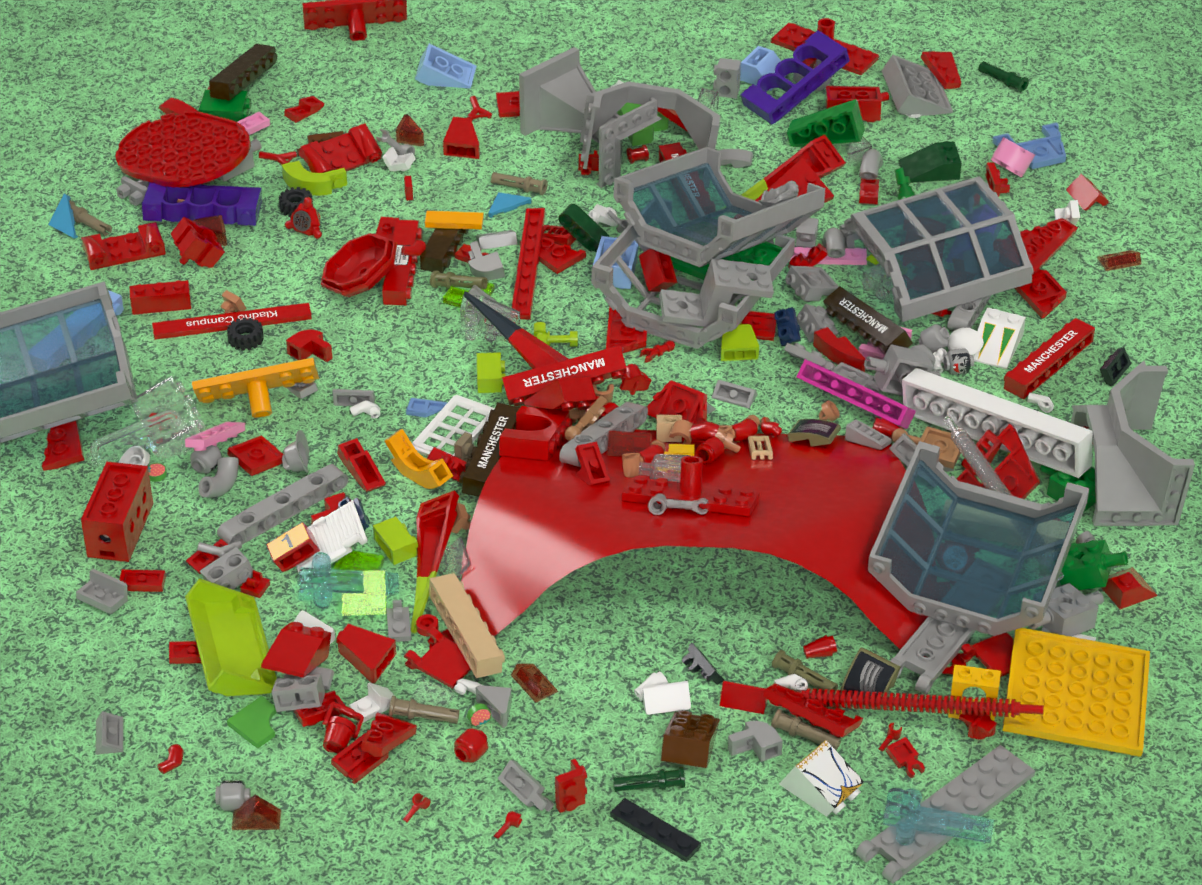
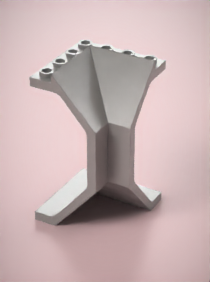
M573 47L519 74L520 133L524 136L536 130L581 134L586 96L596 91L580 65L579 49ZM651 97L649 102L622 116L615 113L592 135L591 139L599 143V182L596 185L600 188L611 185L614 182V178L621 176L622 139L662 119L657 116V100Z
M628 81L588 94L586 96L580 142H583L581 161H584L583 169H587L592 135L626 103L643 105L653 97L657 100V107L675 110L698 149L705 147L715 149L720 115L682 90ZM702 169L701 181L703 187L708 188L709 179Z
M1144 360L1111 389L1107 405H1072L1073 414L1070 423L1080 427L1086 426L1089 427V430H1092V442L1095 451L1096 506L1092 519L1094 526H1162L1179 524L1195 467L1194 460L1172 458L1133 431L1152 430L1165 376L1168 374L1167 366H1146Z

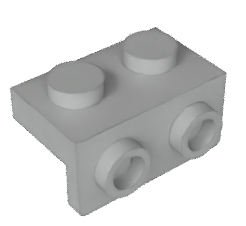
M805 304L798 313L797 322L809 342H813L815 331L826 327L835 336L839 333L834 326V322L828 317L827 311L821 306L815 307Z
M95 569L89 571L90 581L76 591V599L109 614L114 613L128 601L126 583Z

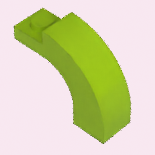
M299 160L282 164V175L285 183L290 188L294 187V189H297V187H300V190L306 188V191L309 190L312 196L332 194V189L347 186V173L344 168L325 173H313L304 169Z

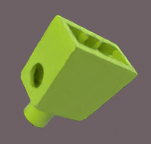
M740 323L736 329L722 335L721 361L759 359V344L750 324Z

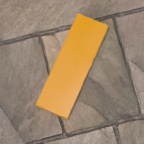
M427 211L425 228L481 230L484 213Z

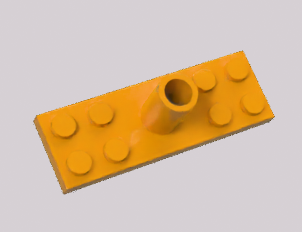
M308 358L192 381V386L198 401L203 403H211L215 399L220 398L232 399L235 395L248 393L252 417L258 418L272 414L268 389L281 386L292 387L296 383L301 382L306 384L312 383L319 379L314 359Z

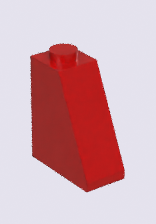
M452 118L443 140L444 155L472 159L480 158V145L471 118Z
M349 623L343 631L338 633L336 638L338 652L374 684L396 655V640Z

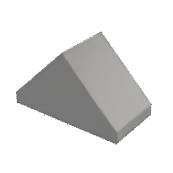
M483 685L475 687L476 702L478 704H485L489 708L491 716L503 728L506 727L512 703L511 688Z

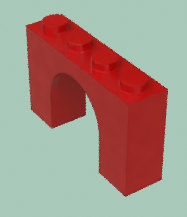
M521 406L516 413V429L505 428L499 436V456L549 461L551 456L556 453L557 447L561 446L562 440L565 438L566 429L572 426V418H569V411Z

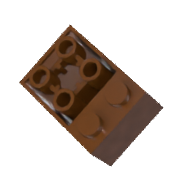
M686 710L675 712L663 736L661 761L707 768L720 719L714 718L710 714L694 715Z

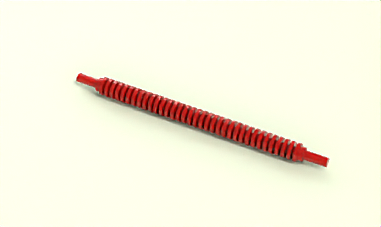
M807 688V690L799 692L803 694V699H817L823 702L824 707L830 706L831 708H834V706L846 708L847 706L849 709H852L853 706L854 709H858V707L864 709L865 707V709L870 710L871 707L872 710H876L877 707L878 710H882L883 707V710L888 711L889 707L890 711H894V708L896 711H900L901 708V711L906 712L907 708L908 712H912V709L914 712H918L919 709L921 713H924L925 709L926 713H930V710L932 713H936L937 710L939 714H942V711H944V714H948L949 710L950 714H954L956 710L957 715H960L961 710L962 715H966L968 710V715H972L974 711V715L978 716L980 711V716H984L986 711V716H991L992 712L993 717H997L998 712L999 717H1003V713H1005V717H1009L1011 713V718H1015V715L1020 716L1021 713L1044 715V705L1021 704V702H1016V699H1012L1010 704V699H1005L1004 703L1003 698L999 699V703L997 698H993L992 703L991 698H987L986 702L985 697H981V701H979V697H975L973 702V697H969L967 701L966 696H963L962 701L961 696H957L955 701V696H951L949 700L947 695L944 696V700L943 695H939L937 700V695H932L931 699L929 694L926 695V699L925 694H920L919 699V694H914L913 698V694L910 693L907 698L906 693H902L901 697V693H896L895 696V693L892 692L890 696L888 692H884L883 696V692H878V695L877 692H872L871 695L870 691H866L865 695V691H860L859 695V691H854L853 695L852 690H849L848 694L847 690H842L841 694V690H836L835 693L834 689H831L829 692V689L823 691V689L817 690V688H813V690Z

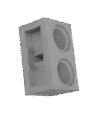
M720 58L718 65L714 66L716 80H714L713 90H716V96L737 99L740 90L741 60Z
M237 547L200 570L204 580L232 590L247 581V578L253 577V568L249 560Z
M321 673L306 675L304 678L295 676L276 679L272 689L276 712L321 707L325 696Z

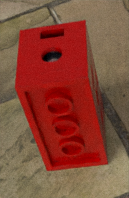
M106 461L81 518L87 557L123 562L130 561L154 504L148 466Z

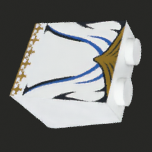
M825 740L799 762L779 785L827 817L831 812L835 815L846 806L844 801L847 798L852 801L861 793L858 788L864 781Z

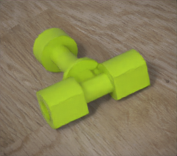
M534 323V336L550 346V343H570V347H578V331H570V335H550V331L546 332V323Z

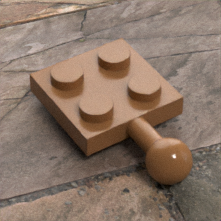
M602 395L575 426H570L566 429L565 438L568 441L594 424L604 412L605 408L603 405L607 400Z
M928 426L921 438L908 435L907 431L902 428L896 429L892 433L894 443L905 433L917 445L921 441L939 446V462L944 467L954 469L966 444L965 436Z

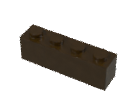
M435 228L426 244L425 251L420 255L421 270L443 273L445 268H449L451 257H455L457 246L462 244L463 235L467 234L469 229Z

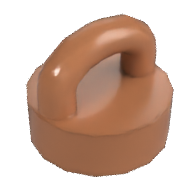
M828 400L821 405L822 410L819 414V419L834 421L839 418V410L832 401Z

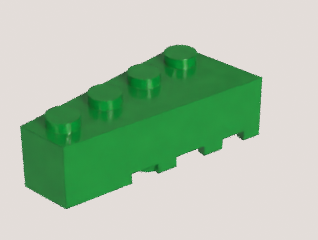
M857 99L792 120L787 130L790 146L804 147L812 140L826 135L832 144L860 142L865 127Z

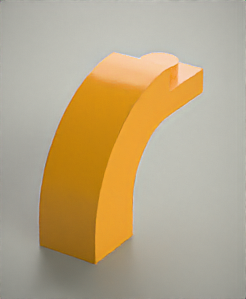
M403 429L398 430L384 441L394 456L391 461L403 476L426 489L438 488L453 477L443 458L431 461L420 455Z

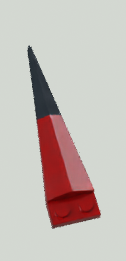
M464 291V297L496 327L532 369L569 359L473 295Z

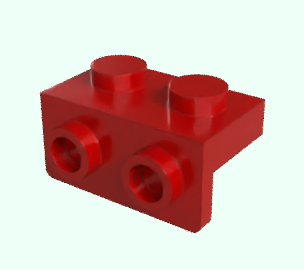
M576 759L570 760L571 771L555 777V802L559 813L573 811L578 806L585 804V795L587 794L585 779H587V772L584 766H580Z

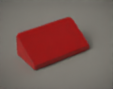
M723 681L720 706L764 714L768 699L763 697L766 688Z

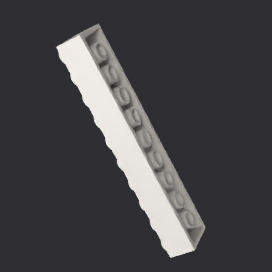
M918 368L902 379L903 405L916 411L915 418L977 441L981 439L987 430H991L998 436L1009 424H1012L1031 461L1077 478L1092 466V430ZM988 441V444L993 446V443ZM1004 444L1001 445V450L1011 453Z

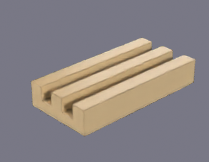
M769 436L748 437L751 459H756V456H759L760 459H764V456H768V459H773ZM761 441H764L766 450H763Z

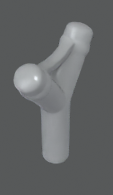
M237 541L223 547H217L199 542L197 550L217 555L220 558L235 547L241 549L242 543Z

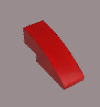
M828 327L814 332L813 346L820 353L836 364L842 362L865 372V357L845 336L837 338Z
M357 438L338 445L337 454L363 490L369 492L386 485L367 450L364 451Z

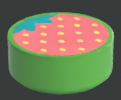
M161 463L148 465L150 481L158 482L166 478L167 471L165 465Z
M476 704L469 709L467 718L471 725L475 727L488 723L491 719V712L485 704Z

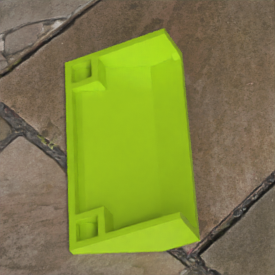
M199 578L186 594L185 599L208 690L225 696L272 693L277 677L275 671L261 668V663L267 655L269 648L255 598Z

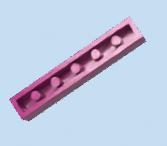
M806 359L797 374V378L905 429L909 427L916 413L915 410Z

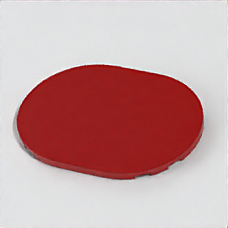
M185 111V114L179 115L169 113L160 116L161 119L153 122L148 120L131 130L119 143V149L116 151L115 157L120 170L128 176L165 187H188L212 181L236 168L248 155L251 148V139L245 127L233 120L196 111Z

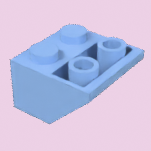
M757 46L741 62L740 80L757 85L758 80L762 76L775 73V67L781 60L773 50Z

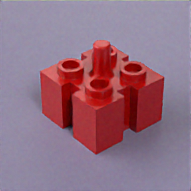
M183 217L170 233L174 244L178 247L182 256L179 262L183 265L191 259L201 267L212 268L225 253L221 244L216 242L217 237L213 230L203 225L198 226L196 222L186 217Z

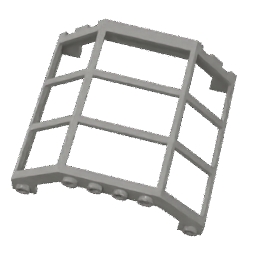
M652 198L640 212L647 225L654 220L661 230H669L667 222ZM661 199L671 216V201ZM630 225L627 226L592 266L591 283L596 289L599 288L605 295L604 300L612 310H617L623 318L621 321L626 327H635L636 330L642 332L645 330L648 334L695 349L721 337L728 331L736 329L760 299L758 296L733 294L729 304L722 302L719 305L718 320L702 329L686 324L663 322L662 316L644 311L650 302L660 305V298L655 297L659 292L649 293L620 257L634 240L643 252L650 249L639 243L637 239L639 235L635 228L630 227ZM776 234L775 245L783 249L769 266L772 282L793 257L794 238ZM615 262L645 298L637 308L629 306L613 286V268L611 267ZM676 276L679 284L701 290L703 284ZM744 297L737 307L733 306L737 300Z

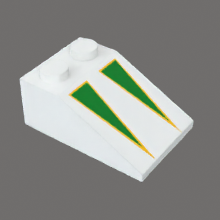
M987 307L977 331L983 338L984 344L982 349L973 355L974 361L1007 370L1024 334L1026 317Z

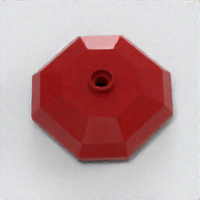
M368 233L349 240L325 263L321 286L346 297L370 290L394 267L397 243L374 233Z

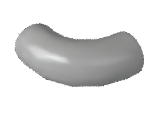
M869 149L864 153L859 174L861 178L874 180L878 177V170L883 165V157L877 149Z
M835 227L827 229L822 239V244L828 253L827 256L831 258L844 256L845 238L843 232Z
M223 457L217 459L216 475L214 477L205 476L200 480L198 489L202 497H221L232 489L238 475V458Z

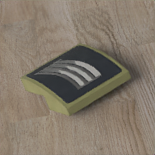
M800 419L788 433L789 442L809 439L811 447L831 444L841 430V426L821 419Z
M861 647L846 674L840 690L841 692L842 690H847V694L849 690H852L853 695L854 691H859V695L860 691H865V695L866 691H870L871 695L872 692H877V695L878 692H883L884 696V692H889L890 688L894 687L901 667Z

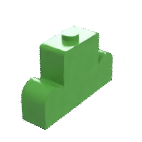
M626 103L616 113L622 116L641 105ZM657 111V116L662 118L661 120L628 136L632 146L651 143L654 140L655 131L668 129L669 119Z

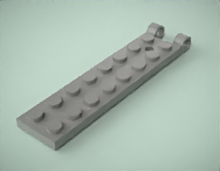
M978 558L963 575V577L1008 589L1013 576ZM956 583L941 602L988 616L1003 596ZM928 617L897 655L891 659V662L901 667L897 678L904 667L920 674L921 676L916 683L915 690L925 695L928 694L935 680L976 630Z
M999 745L872 840L863 841L858 846L856 855L867 863L880 853L890 861L884 868L882 876L893 884L1034 777L1035 770L1002 745ZM901 842H907L909 844L903 845Z

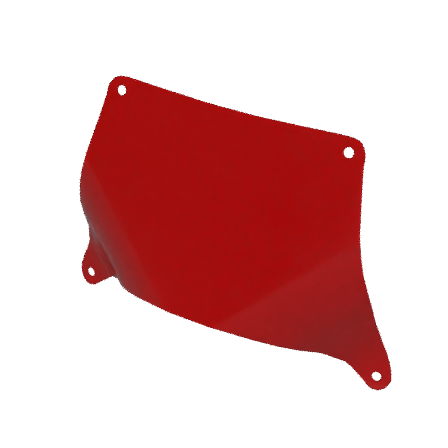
M635 429L631 434L602 453L601 455L610 481L589 486L577 476L581 467L560 461V451L563 445L569 442L566 438H563L561 446L557 447L556 453L551 456L549 461L501 456L493 467L481 491L470 523L461 581L465 592L471 596L472 604L475 608H478L482 621L487 623L491 636H496L521 615L547 588L572 571L603 557L631 549L661 546L736 548L782 558L796 563L828 580L851 598L867 618L901 650L929 616L909 611L868 571L869 555L906 469L899 458L889 449L892 444L879 450L845 440V436L836 435L831 444L811 447L809 439L789 442L788 434H780L774 437L772 434L756 433L755 436H769L773 459H768V456H764V459H760L759 456H756V459H751L748 440L733 441L734 444L741 447L738 453L726 448L724 453L709 464L703 463L702 485L714 487L730 486L732 489L739 490L749 488L755 492H760L759 501L750 516L710 511L701 515L696 511L681 508H667L662 514L654 515L649 511L648 504L622 501V492L633 478H628L624 475L622 455L638 453L646 449L656 440V430ZM682 437L681 442H663L665 444V451L669 452V444H683L685 438ZM692 439L690 445H694V456H696L697 447L704 441H694ZM761 441L763 450H766L764 441ZM682 456L674 457L675 460L681 461ZM664 459L655 467L641 469L642 473L640 475L646 476L648 479L666 478L668 481L680 482V472H668V464H664ZM912 482L907 496L926 514L921 497L914 482ZM903 503L892 531L925 563L933 545L931 531ZM888 538L881 557L892 559L891 574L912 594L921 570ZM934 560L932 568L936 569V563ZM928 575L920 596L940 602L937 593V578ZM448 629L441 632L444 637L455 642ZM957 653L953 658L952 666L944 669L943 674H953L954 665L966 666V663H963L958 658L960 653Z

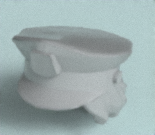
M788 181L785 185L776 189L771 188L769 192L764 190L762 199L759 200L762 204V210L797 197L799 192L798 185L795 181Z

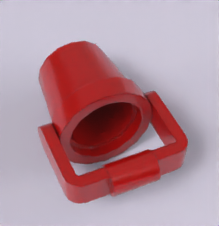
M332 702L328 706L322 722L326 728L323 748L333 753H340L345 749L351 738L356 739L358 737L364 720L363 715L343 704ZM332 709L338 711V713L343 714L349 718L357 720L356 726L352 721L348 720L347 718L339 716L330 717Z

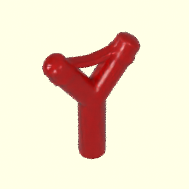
M476 96L470 97L473 109L467 118H471L473 121V119L480 117H492L490 111L479 106Z
M296 151L282 154L259 152V158L274 160L281 165L290 163L293 158L297 157Z

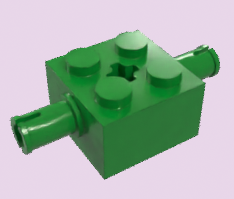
M1041 465L1040 471L1051 476L1048 482V496L1058 501L1059 498L1064 497L1065 488L1069 482L1089 488L1084 512L1096 503L1095 469L1093 467H1090L1077 478Z
M1091 540L1078 544L1072 543L1058 579L1061 586L1070 583L1077 590L1106 587L1111 567L1128 565V555L1126 551L1111 554L1106 540ZM1056 562L1041 563V575L1043 577L1051 576Z

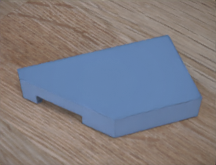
M411 398L406 409V415L428 417L440 412L448 402Z

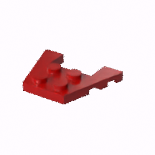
M1009 424L997 438L1011 453L982 483L967 469L956 479L960 482L1025 499L1040 484V481L1015 427Z

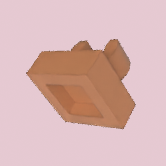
M228 290L221 295L225 301L221 305V308L225 310L224 313H232L235 310L238 312L245 311L247 309L241 298Z
M457 503L455 509L457 517L451 531L453 533H458L461 528L468 530L471 523L468 521L471 515L467 513L465 505Z

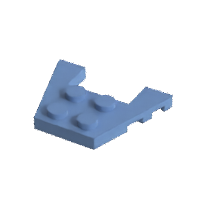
M1057 122L1042 126V133L1046 137L1022 143H1015L1008 133L993 136L992 143L996 146L999 145L1004 137L1033 153L1035 157L1029 165L1031 169L1066 161V153L1063 142H1061V133L1058 130L1059 125Z

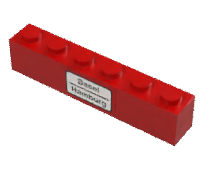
M396 220L392 238L397 243L394 267L385 275L382 290L383 305L407 306L408 299L412 298V288L410 287H414V275H416L418 256L402 255L401 248L403 245L413 246L417 240H422L423 230L419 228V220Z

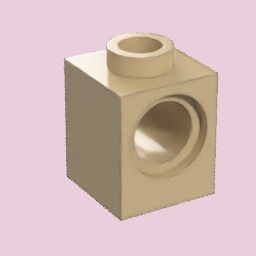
M657 415L656 440L662 442H681L682 436L671 438L669 435L674 423L682 420V415Z

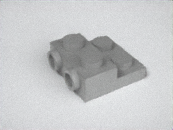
M790 266L785 278L786 284L791 285L795 290V294L806 302L820 301L822 295L828 296L839 287L822 267Z

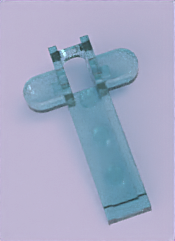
M318 552L314 555L312 568L300 567L297 577V584L299 585L298 599L300 601L313 600L314 604L322 609L330 606L332 592L369 595H396L399 593L398 573L331 569V559L324 552Z
M891 788L888 791L883 825L897 827L896 840L902 845L912 844L915 840L916 830L991 843L994 819L922 807V794L917 789L903 790L901 788Z

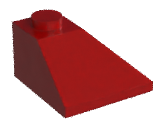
M1134 567L1109 575L1106 587H1101L1119 609L1157 596L1155 591Z

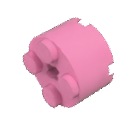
M1003 137L991 160L1022 177L1035 155Z

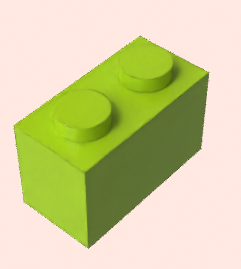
M501 352L476 353L478 393L502 392V386H504L502 377H505L506 374L501 373L505 372V360H501Z
M396 516L373 525L374 540L393 565L417 556L416 548H418V542L416 538L409 534L406 525L401 523Z

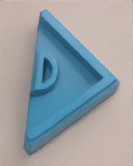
M498 192L488 215L492 218L495 214L506 213L517 209L518 206L531 204V197Z
M64 194L48 225L76 239L78 236L75 232V220L69 202L70 196Z

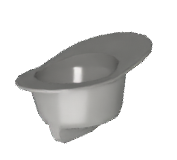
M298 430L296 441L284 448V455L282 456L283 468L292 472L305 471L308 474L309 446L303 431Z

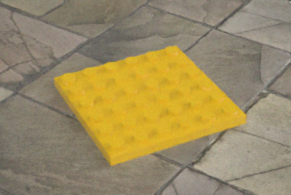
M1027 628L1016 629L1014 632L1006 699H1010V704L1012 699H1016V702H1021V704L1044 705V715L1021 713L1020 716L1015 715V718H1011V713L1009 717H1005L1004 713L1002 731L1141 757L1144 746L1150 651Z

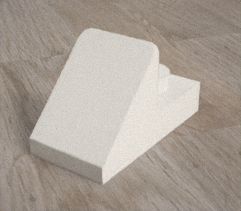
M368 683V695L350 704L349 708L362 714L364 717L363 723L375 717L377 712L383 713L390 708L391 698L394 694L388 688Z

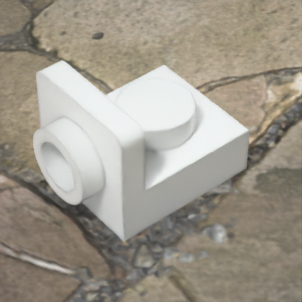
M1071 200L1066 208L1055 209V220L1063 218L1076 225L1080 219L1078 200Z

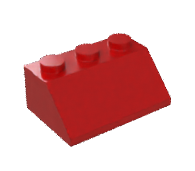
M826 86L825 109L857 99L862 120L866 122L881 120L882 99L880 87Z
M189 280L129 286L132 315L191 309Z

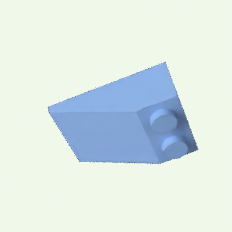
M428 44L420 58L415 80L429 86L471 88L476 65Z
M601 236L593 265L617 238ZM635 240L620 256L633 273L639 248ZM615 262L611 267L613 268V286L619 289H631L632 282Z

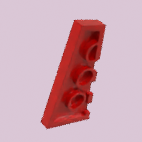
M776 683L767 687L763 694V697L768 699L771 704L788 709L792 715L801 716L809 720L810 724L829 730V733L836 737L846 736L857 729L863 721V718L857 715L854 719L844 715L845 710L836 707L835 710L823 707V702L817 699L805 700L803 699V694Z

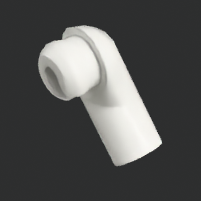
M939 348L937 352L933 353L936 359L932 370L935 372H943L941 364L943 363L944 355L947 354V351L943 348Z
M1029 393L1027 402L1037 404L1045 413L1053 410L1054 405L1049 397Z
M368 400L349 407L353 417L363 412L370 415L371 418H378L381 414L380 407Z
M796 674L774 680V683L796 692H802V690H807L808 682Z
M462 678L457 681L454 690L460 695L465 694L466 690L476 694L475 687L481 684Z

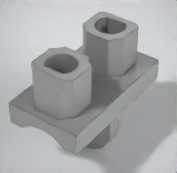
M126 176L122 177V185L116 188L117 196L121 199L129 196V201L134 206L142 203L149 183L144 180L133 181Z

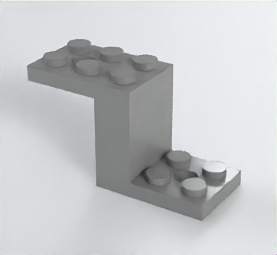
M711 258L700 294L661 289L659 297L663 322L706 327L718 320L719 305L722 302L729 304L733 293L772 298L774 290L770 268L762 264Z

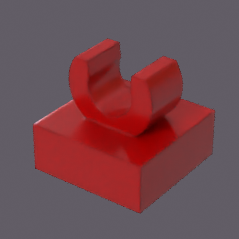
M253 570V577L247 578V581L240 587L241 593L261 598L270 586V580L263 578L261 572Z

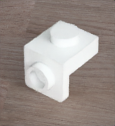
M394 147L389 148L383 156L388 169L393 172L410 169L411 164L416 159L413 153L398 156Z
M596 204L588 214L597 224L601 222L612 227L618 225L607 214L611 210L617 216L616 211L610 207L606 208Z

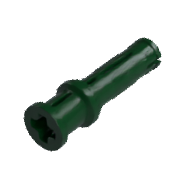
M985 61L979 65V72L1004 82L1007 87L1012 86L1016 88L1018 92H1023L1028 87L1029 79L1020 77L1013 71L1006 72Z
M679 767L678 770L669 771L659 769L657 773L613 777L614 791L655 787L665 790L666 787L675 786L685 788L683 767ZM647 781L641 783L627 784L629 782Z

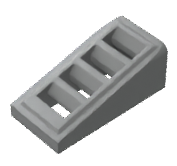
M854 420L846 425L845 440L879 450L892 443L891 438L858 420Z

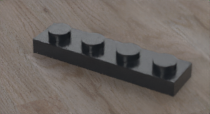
M626 798L610 812L611 818L685 862L701 848V842Z

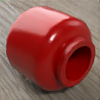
M473 728L465 730L454 742L455 755L462 762H476L488 750L486 734L481 730Z

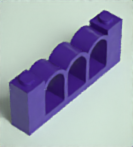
M817 30L805 40V44L798 46L794 50L793 58L784 59L776 65L775 73L762 76L758 80L757 85L752 84L740 94L743 105L771 125L776 123L850 61L847 49ZM808 58H816L822 63L812 69L804 64L803 61ZM789 73H798L804 78L798 83L793 84L784 76ZM771 88H780L786 93L776 100L767 94L766 91Z
M149 183L142 202L143 221H162L164 219L166 221L179 222L183 217H186L196 223H207L215 220L221 224L237 223V225L256 226L262 205V188L215 185L165 187L156 183ZM178 199L184 200L180 203L177 202Z

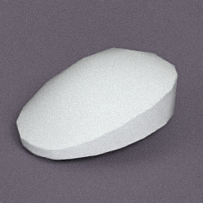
M959 328L950 334L947 347L949 350L965 348L970 355H975L982 349L984 342L980 333L976 330Z
M133 446L121 456L118 463L147 466L150 461V455L142 447Z

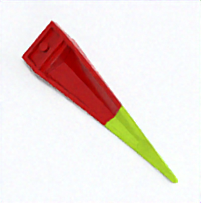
M823 135L809 142L782 165L741 194V196L756 200L763 194L764 190L772 186L802 158L819 178L844 167L846 162L826 135Z
M455 490L421 503L416 517L418 548L416 594L411 632L413 634L417 632L416 620L423 615L429 598L430 578L436 577L457 517L455 509L459 495Z

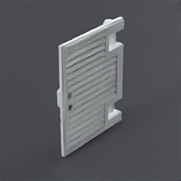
M353 500L329 515L317 519L308 527L313 533L320 551L296 565L300 579L308 578L307 572L315 568L318 572L352 552L351 546L357 542L361 545L367 543L368 540Z

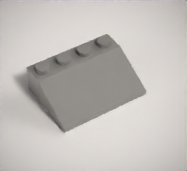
M896 55L891 56L882 69V73L897 111L900 114H907L909 116L920 114L921 116L953 113L943 86L929 68Z

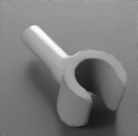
M611 210L607 212L618 224L617 232L622 233L629 225L627 220H621Z

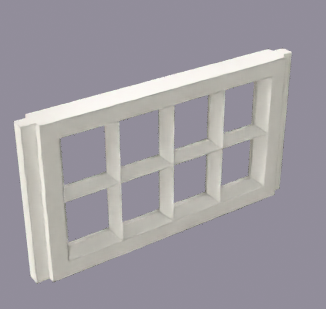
M454 395L414 440L412 445L419 454L427 457L433 449L432 446L424 444L429 437L441 441L437 446L438 449H441L446 443L454 446L456 441L450 438L454 433L463 435L464 432H467L459 429L464 422L477 426L470 433L472 434L473 444L479 437V434L483 432L484 423L489 422L490 410L495 408L459 395ZM456 406L469 410L464 416L451 412ZM472 412L486 416L481 422L468 418ZM447 416L460 420L455 427L443 423ZM438 426L450 430L446 437L433 432Z

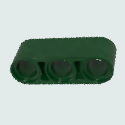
M576 204L568 205L558 217L559 223L590 252H597L601 236L609 237L607 232Z

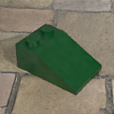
M954 141L936 142L899 159L900 168L903 167L904 176H910L911 183L960 180L962 162Z

